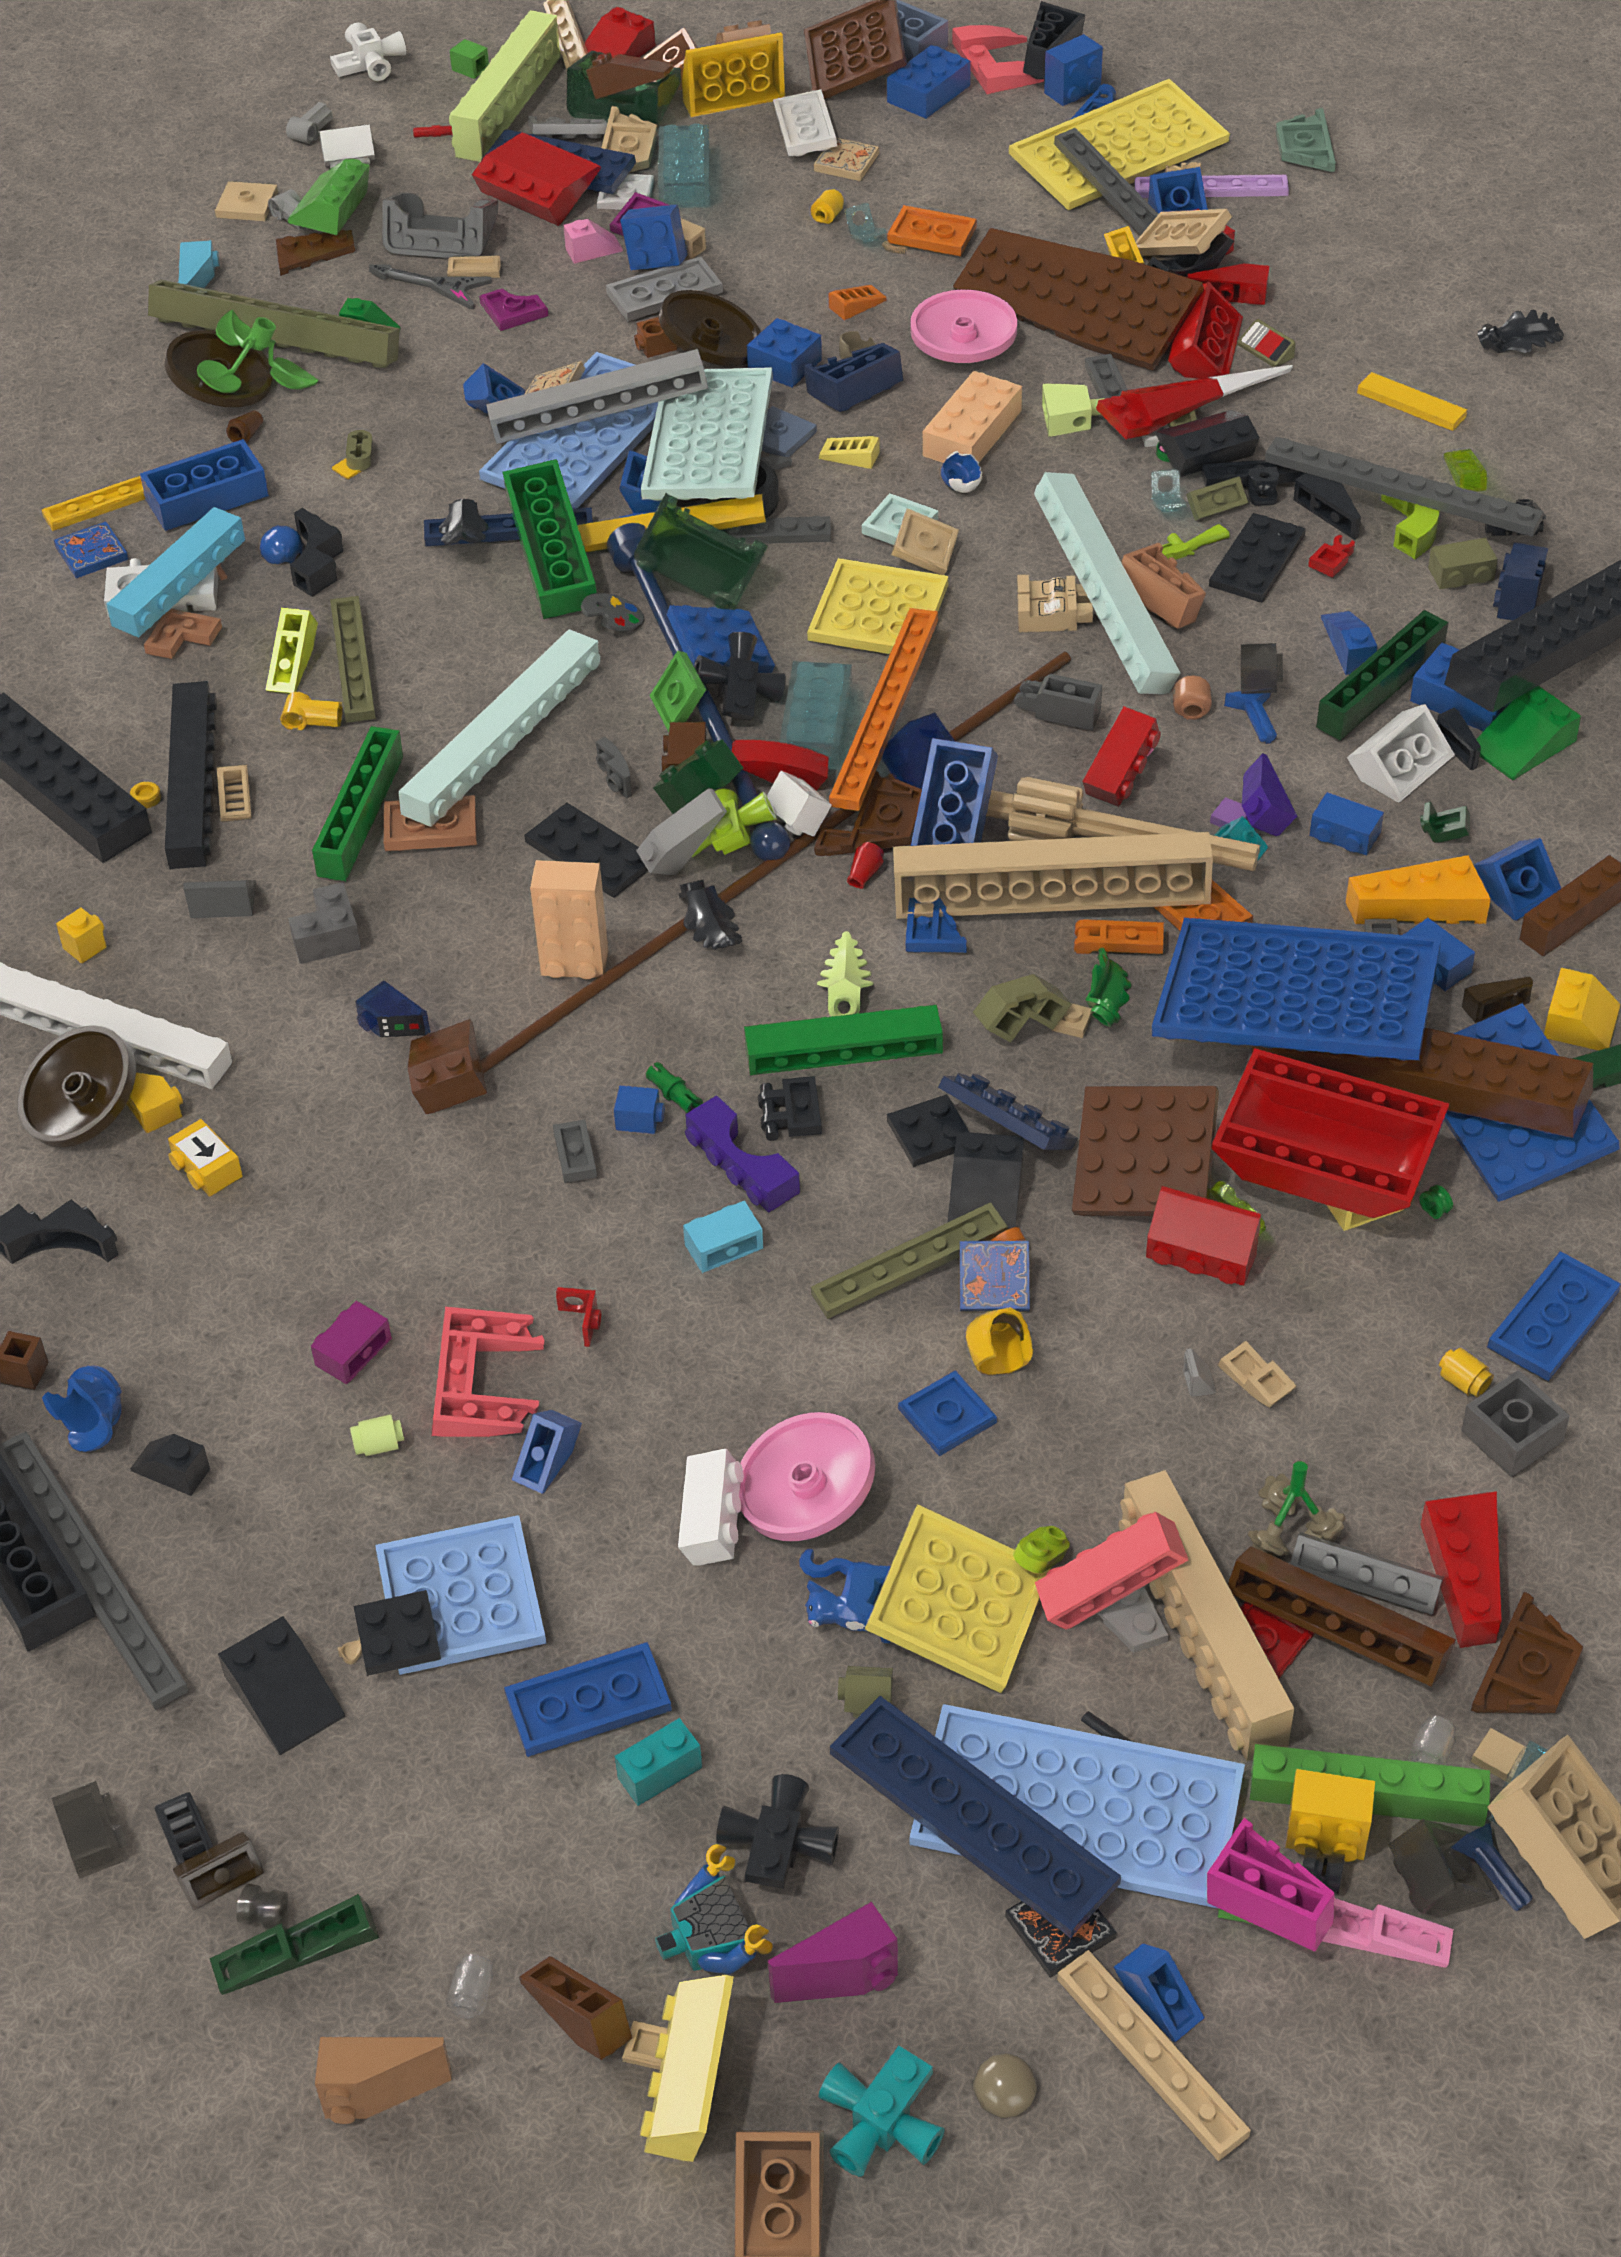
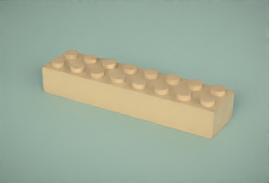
M1166 1470L1125 1483L1124 1499L1120 1502L1123 1512L1122 1520L1119 1521L1120 1531L1137 1523V1520L1143 1515L1154 1512L1175 1522L1188 1561L1150 1582V1589L1155 1599H1162L1165 1605V1617L1170 1628H1177L1181 1636L1180 1645L1187 1659L1193 1658L1197 1666L1195 1671L1200 1686L1203 1689H1209L1213 1697L1211 1702L1215 1715L1219 1720L1224 1719L1229 1727L1228 1737L1235 1751L1241 1750L1247 1762L1253 1760L1255 1744L1288 1747L1294 1707Z

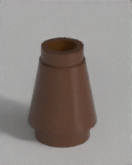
M252 410L231 419L226 428L228 438L232 442L244 439L247 443L263 423V417L258 411Z

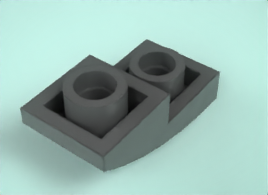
M606 737L601 738L596 742L597 764L603 771H607L606 781L610 789L614 792H620L626 798L632 796L628 765L618 748Z

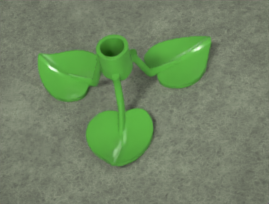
M233 310L227 312L219 320L216 326V334L224 343L230 346L240 345L244 348L240 356L229 370L221 363L212 360L202 361L197 367L198 376L209 387L223 393H232L237 391L242 383L233 374L250 348L262 351L268 347V363L272 367L270 374L278 383L290 389H304L317 384L319 381L287 359L278 357L274 360L273 347L276 342L271 338L276 326L271 320L258 317L255 319L251 329L238 318Z

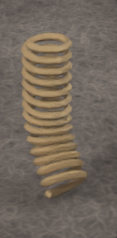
M888 241L882 243L884 249L889 252L890 249L891 252L893 250V253L894 250L895 253H899L900 251V254L901 251L903 254V249L904 254L905 249L907 251V247L894 246L890 244Z

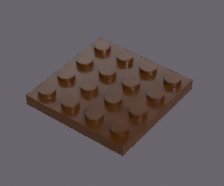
M872 0L804 29L812 91L821 89L824 99L907 65L896 0Z
M1085 1086L1072 1204L1074 1215L1153 1216L1162 1186L1209 1199L1214 1152L1211 1146L1215 1138L1219 1098L1217 1086Z

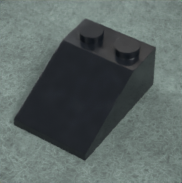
M957 1131L948 1222L991 1202L1008 1226V1229L1016 1227L1024 1156L1023 1137Z
M284 1616L218 1653L224 1677L279 1755L284 1754L345 1717L342 1708L303 1642Z

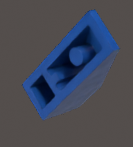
M1350 611L1321 615L1345 675L1351 674L1377 651V644L1369 626Z

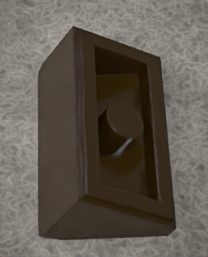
M244 1832L238 1833L173 1868L174 1874L193 1911L264 1873L251 1841Z

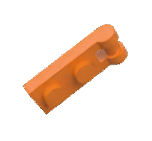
M1083 919L1075 924V935L1077 938L1074 941V951L1077 954H1090L1092 951L1099 952L1098 950L1101 947L1106 952L1163 954L1164 922Z

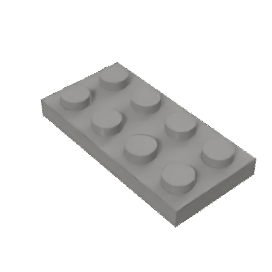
M701 256L683 261L678 266L663 267L606 285L607 295L627 322L659 312L665 298L677 291L697 290L714 295L723 293L722 282Z

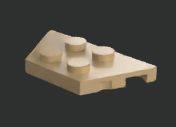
M612 106L601 148L635 155L636 164L630 172L649 168L658 133L657 125L649 121H643L633 114L627 117L620 113L618 107Z

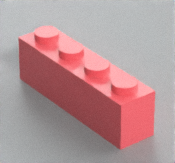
M1154 1512L1143 1515L1137 1520V1523L1129 1528L1109 1535L1105 1542L1093 1549L1080 1552L1076 1559L1064 1566L1051 1569L1045 1577L1036 1581L1035 1585L1047 1621L1066 1630L1188 1561V1557L1175 1522Z

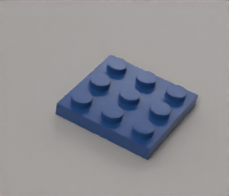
M689 605L669 606L666 615L683 652L687 653L693 666L698 655L724 665L730 658L728 635L733 632H748L757 637L751 661L759 662L758 673L773 672L775 664L749 611L742 609H718L716 607L702 608Z

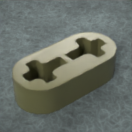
M355 430L348 434L346 464L350 469L363 471L371 466L373 444L370 432Z

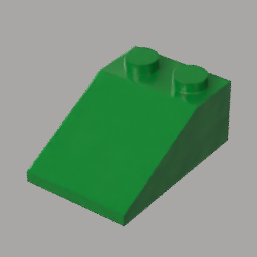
M1537 686L1513 700L1478 736L1476 740L1481 746L1480 757L1513 781L1576 742L1581 715L1542 687Z

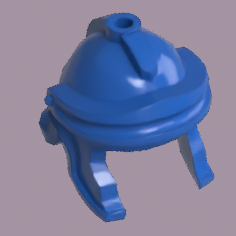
M92 1365L81 1367L72 1373L67 1380L66 1398L61 1397L59 1394H52L49 1391L42 1397L48 1412L56 1420H61L70 1431L68 1441L72 1448L81 1452L96 1451L110 1441L113 1434L112 1426L118 1422L122 1409L120 1396L122 1390L114 1376L107 1369Z

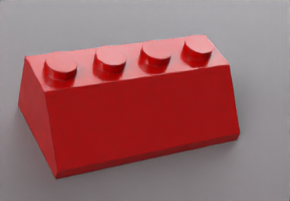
M1209 281L1203 284L1204 290L1175 335L1168 360L1172 368L1186 378L1203 379L1230 374L1243 316Z

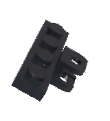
M1265 460L1202 464L1201 474L1205 487L1240 476L1243 487L1247 488L1250 502L1255 506L1275 505L1277 503L1278 494L1276 486L1279 483L1295 482V479L1305 473L1265 462Z

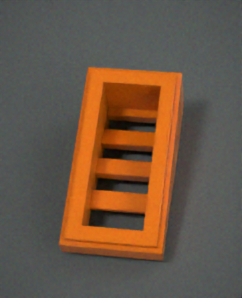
M872 285L835 290L829 293V308L843 320L849 319L886 301V296Z

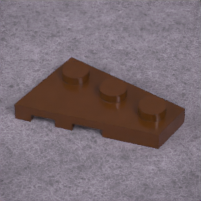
M340 230L337 235L311 233L304 236H286L276 239L280 276L288 274L289 270L297 267L304 269L310 267L313 262L322 259L328 261L355 252L352 230Z

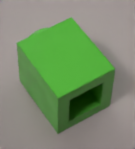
M464 39L449 50L452 70L475 79L489 65L487 47Z

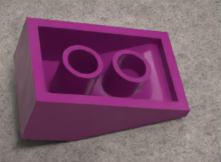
M871 1901L768 1960L770 1997L774 2003L865 1995L873 1989L875 1991H882L894 1982L895 1977L898 1976V1939Z

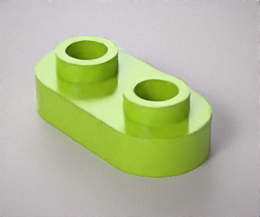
M1055 1526L1039 1527L1019 1541L1013 1556L1016 1562L1026 1570L1034 1573H1043L1064 1558L1070 1543L1061 1529Z

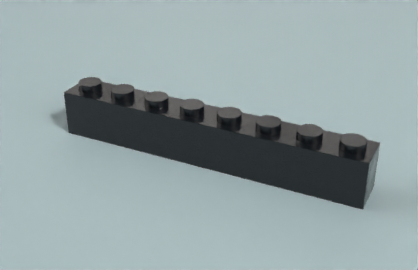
M208 681L175 683L172 686L165 853L169 869L206 867L207 855H212L211 838L207 837V834L213 833L212 817L208 813L214 812L213 797L209 792H214V778L210 771H215L214 754L210 752L216 750L215 735L211 731L217 729L216 716L214 712L212 713L213 710H217L216 693L210 692Z

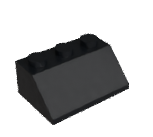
M1233 410L1163 429L1156 433L1178 477L1202 471V464L1228 463L1253 456L1260 438L1249 416Z

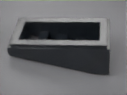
M1452 708L1439 714L1437 725L1455 756L1470 770L1476 769L1478 767L1481 746L1460 712L1456 708Z
M190 1792L165 1801L154 1808L177 1866L185 1862L186 1859L213 1847ZM195 1824V1827H192L176 1835L173 1834V1832H176L187 1826ZM201 1838V1841L180 1850V1846Z

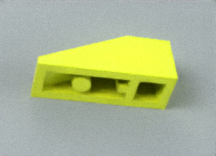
M281 608L266 691L287 694L296 692L312 654L318 622L309 610Z

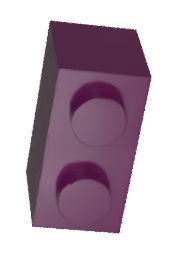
M356 1300L347 1310H343L338 1315L336 1321L324 1333H320L311 1345L315 1366L347 1385L392 1339L388 1319Z

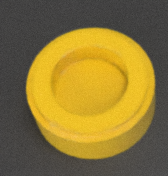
M140 782L130 790V795L146 807V809L154 807L161 800L160 789L153 782Z

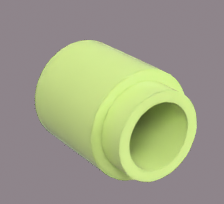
M391 1414L359 1421L357 1426L350 1427L356 1455L365 1453V1456L397 1450L399 1449L398 1442L404 1441L400 1420L393 1421Z

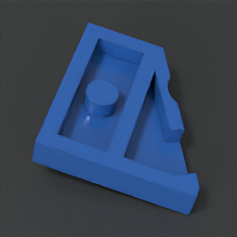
M909 898L908 912L913 913L908 914L906 952L967 953V940L965 937L960 936L956 923L952 916L947 914L946 906L941 898L932 902L934 903L933 917L920 916L918 918H914L915 903L921 902L917 901L916 898ZM940 909L943 912V917H940L939 915Z

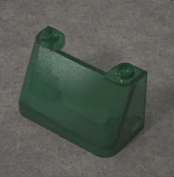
M590 51L567 68L566 105L569 114L574 118L604 119L607 123L611 107L615 106L619 108L621 114L627 117L633 114L643 121L656 124L658 127L681 83V68L674 67L666 77L658 79L656 82H649L595 99L586 69L592 65L591 61L605 53Z
M665 493L634 551V558L637 560L636 565L647 572L654 570L714 601L713 604L718 609L735 610L765 558L768 545L756 539L753 544L747 545L746 538L741 537L739 540L690 515L688 508L685 507L682 512V509L676 506L678 499Z

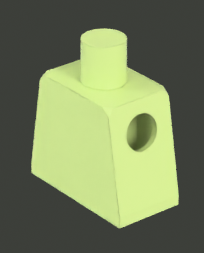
M1043 384L1042 408L1048 437L1091 429V417L1101 415L1096 410L1098 400L1101 399H1090L1087 386Z

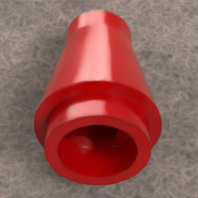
M865 842L856 848L850 874L847 878L850 886L863 889L867 881L883 865L884 852L879 846Z

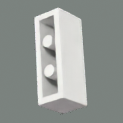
M727 1449L687 1457L678 1548L692 1565L700 1566L734 1559L735 1543L738 1542L737 1515L741 1511L740 1483L743 1482L744 1472L740 1462L736 1461Z

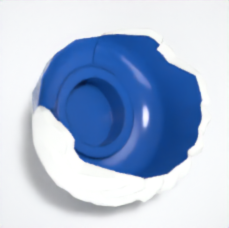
M958 451L950 454L941 466V477L945 485L960 493H970L975 490L982 480L983 472L980 471L979 462L972 454H961Z

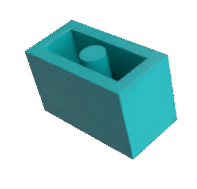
M678 1718L615 1755L617 1778L637 1806L702 1768L700 1744L683 1721Z

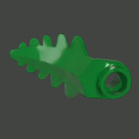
M1101 947L1098 950L1099 954L1097 956L1100 965L1096 964L1092 969L1091 991L1085 1001L1089 1008H1092L1090 1011L1091 1015L1103 1025L1111 1027L1113 1023H1118L1121 1020V1016L1118 1013L1119 1007L1129 1001L1130 997L1125 989L1131 988L1132 984L1125 978L1128 977V973L1122 969L1121 965L1109 959L1106 950Z

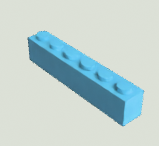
M213 507L106 604L111 626L139 638L245 541L241 518Z

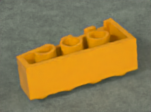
M1469 855L1349 877L1346 905L1355 924H1365V919H1397V922L1413 921L1414 924H1419L1427 918L1432 921H1446V924H1459V921H1474L1475 924H1486L1491 898Z

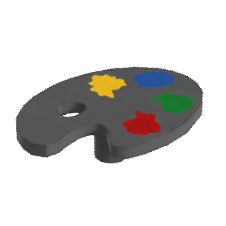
M606 593L591 594L585 597L581 604V610L587 617L603 616L601 625L610 630L632 631L640 627L644 620L642 611L635 604L620 596Z

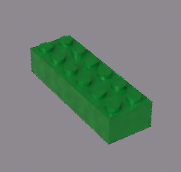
M557 459L503 471L506 496L543 619L581 611L583 599L588 595L596 594L597 590Z

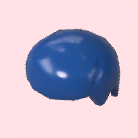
M277 525L271 528L262 536L260 541V553L271 564L292 563L295 561L296 556L299 553L302 554L305 549L299 533L289 526Z

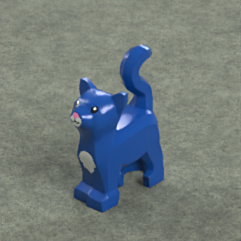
M813 1549L805 1550L801 1554L799 1563L803 1572L812 1578H825L837 1571L842 1572L846 1576L842 1595L838 1597L815 1582L808 1581L807 1588L810 1595L805 1606L807 1607L806 1612L809 1624L813 1627H818L823 1624L835 1623L851 1631H867L865 1626L891 1566L873 1565L866 1562L853 1563L842 1558H834L822 1565H816L813 1562ZM880 1637L881 1642L890 1644V1641Z

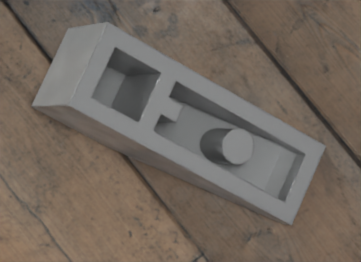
M707 789L655 827L636 851L651 874L676 875L727 811L714 790Z

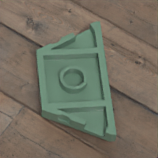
M1323 108L1315 109V115L1308 118L1301 114L1293 119L1276 123L1275 132L1282 161L1335 172L1336 162Z

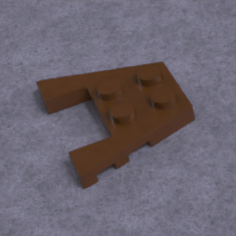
M876 771L853 830L844 831L821 828L814 847L815 855L832 856L855 853L856 848L865 842L873 843L881 849L911 845L922 789L895 778L892 781L879 776V772Z

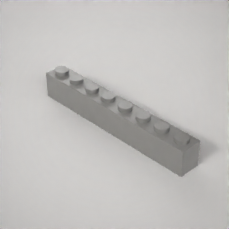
M698 349L497 401L486 404L496 444L708 389L703 363Z

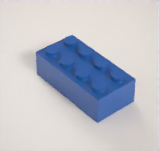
M244 439L140 473L145 500L165 531L199 520L213 507L226 511L269 496L264 469Z
M932 738L911 846L981 843L998 755L993 747Z

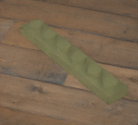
M359 596L330 599L346 723L376 719Z
M990 1202L811 1286V1295L826 1318L829 1319L959 1258L960 1241H991L1000 1233L1008 1230V1226Z

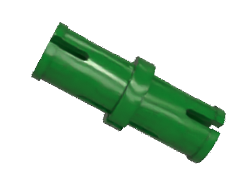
M660 1062L654 1063L658 1071L653 1066L648 1068L646 1078L662 1091L663 1097L666 1100L674 1101L686 1114L692 1111L690 1109L691 1106L695 1109L703 1104V1100L686 1087V1082L681 1077H675Z

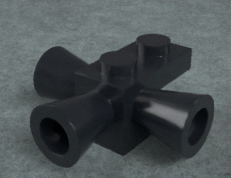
M733 632L728 635L730 658L724 665L698 655L694 668L703 684H719L717 697L724 698L722 715L751 721L754 717L756 693L779 702L784 693L786 676L785 673H758L759 662L751 661L757 637L748 632Z
M789 1774L774 1776L772 1778L771 1807L762 1805L759 1819L725 1805L722 1807L717 1826L716 1843L752 1844L745 1871V1882L784 1889L789 1867H794L797 1852L831 1866L833 1865L838 1846L839 1826L801 1827V1812L798 1811L809 1791V1785L803 1779Z

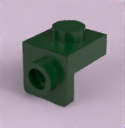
M1430 801L1424 803V815L1420 816V823L1424 833H1429L1434 843H1440L1469 836L1471 814L1467 806L1437 813Z

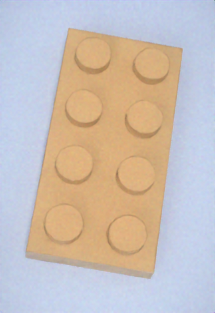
M1227 209L1160 212L1137 239L1136 244L1141 256L1202 254L1209 249L1213 239L1224 231L1225 225L1232 216Z

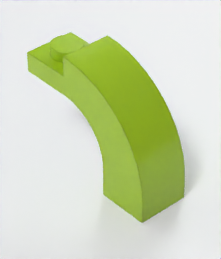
M1382 495V501L1408 517L1396 525L1393 546L1413 559L1418 558L1434 543L1439 510Z

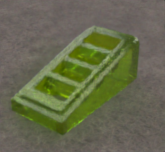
M1471 449L1444 453V460L1456 487L1476 492L1486 491L1487 471Z

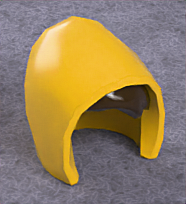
M1010 1307L986 1312L976 1317L967 1326V1347L973 1363L980 1373L986 1375L1012 1373L1026 1366L1031 1360L1033 1348L1029 1329L1022 1314Z

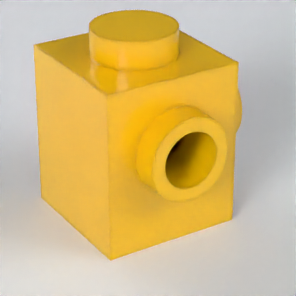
M82 907L56 923L63 949L80 963H84L107 947L103 935L105 928L98 916L90 915Z

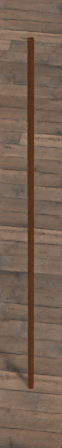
M1064 651L1023 681L1042 682L1046 676L1053 674L1071 661L1070 655ZM1023 681L940 739L954 742L961 739L1012 703L1018 692L1021 693L1019 688ZM931 745L884 778L891 781L895 778L901 781L928 762ZM838 809L823 820L815 836L804 833L790 843L789 850L785 856L777 860L764 861L718 893V897L726 904L817 840L821 828L832 829L857 811ZM684 918L481 1059L483 1074L689 930L683 924Z

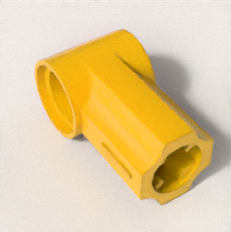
M292 692L287 696L280 721L288 730H293V728L303 730L306 725L340 727L343 715L342 702L311 700L308 695L302 692Z

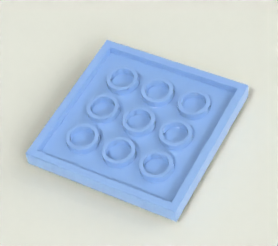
M519 1515L375 1545L385 1599L427 1590L441 1660L398 1669L399 1675L546 1644Z

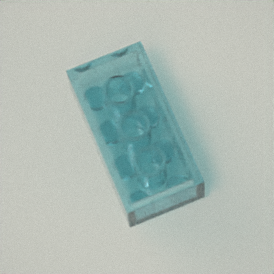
M670 124L659 126V201L669 205L678 204V208L711 207L709 125L692 124L676 126Z
M793 661L779 742L807 748L828 756V770H840L852 695V664Z

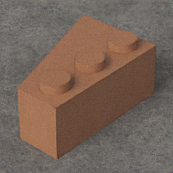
M1160 543L1125 554L1121 563L1148 611L1156 613L1166 620L1168 625L1177 629L1196 621L1206 592L1188 573L1182 574L1176 568L1178 562L1173 557L1168 559L1162 553L1164 547Z

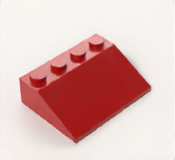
M522 132L485 155L471 175L482 193L559 226L598 174L601 167L596 163Z

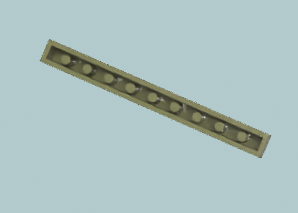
M162 279L149 284L148 316L156 317L158 321L163 323L175 321L182 323V326L187 328L199 326L204 327L205 330L216 331L219 320L227 312L233 310L238 318L251 329L255 319L258 317L271 320L276 326L271 339L276 342L278 347L289 348L295 346L299 347L302 352H323L324 356L330 358L347 357L348 361L354 363L371 362L372 366L378 368H386L389 364L398 360L400 328Z

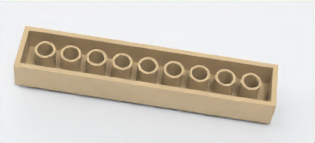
M1209 832L893 847L896 919L908 918V914L913 913L908 912L909 898H916L917 901L921 902L915 903L914 918L920 916L933 917L934 903L932 902L938 898H941L946 906L947 914L951 916L1211 904L1213 855ZM940 909L939 915L940 917H943V912Z

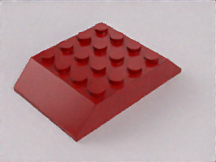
M1254 1048L1212 1142L1211 1149L1244 1181L1366 1217L1376 1218L1411 1206L1449 1109V1103Z

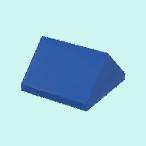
M1200 167L1150 175L1148 204L1158 214L1169 211L1208 210Z
M629 450L619 490L632 512L652 513L671 509L675 499H663L660 501L642 499L641 486L647 456Z

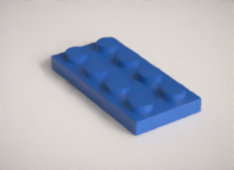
M1560 1251L1492 1334L1487 1348L1549 1381L1619 1293L1621 1283Z
M648 1642L504 1687L505 1696L527 1757L672 1711L670 1699Z

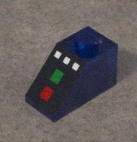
M384 980L355 1001L359 1025L365 1031L371 1030L379 1037L425 1036L430 1033L427 1011Z

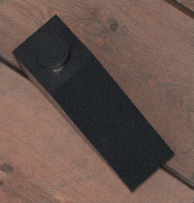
M1308 473L1295 479L1293 497L1295 502L1353 540L1358 538L1361 516L1342 483Z

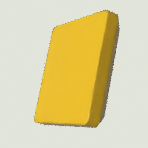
M346 458L332 467L333 471L348 480L361 472L360 470L350 469L346 464Z

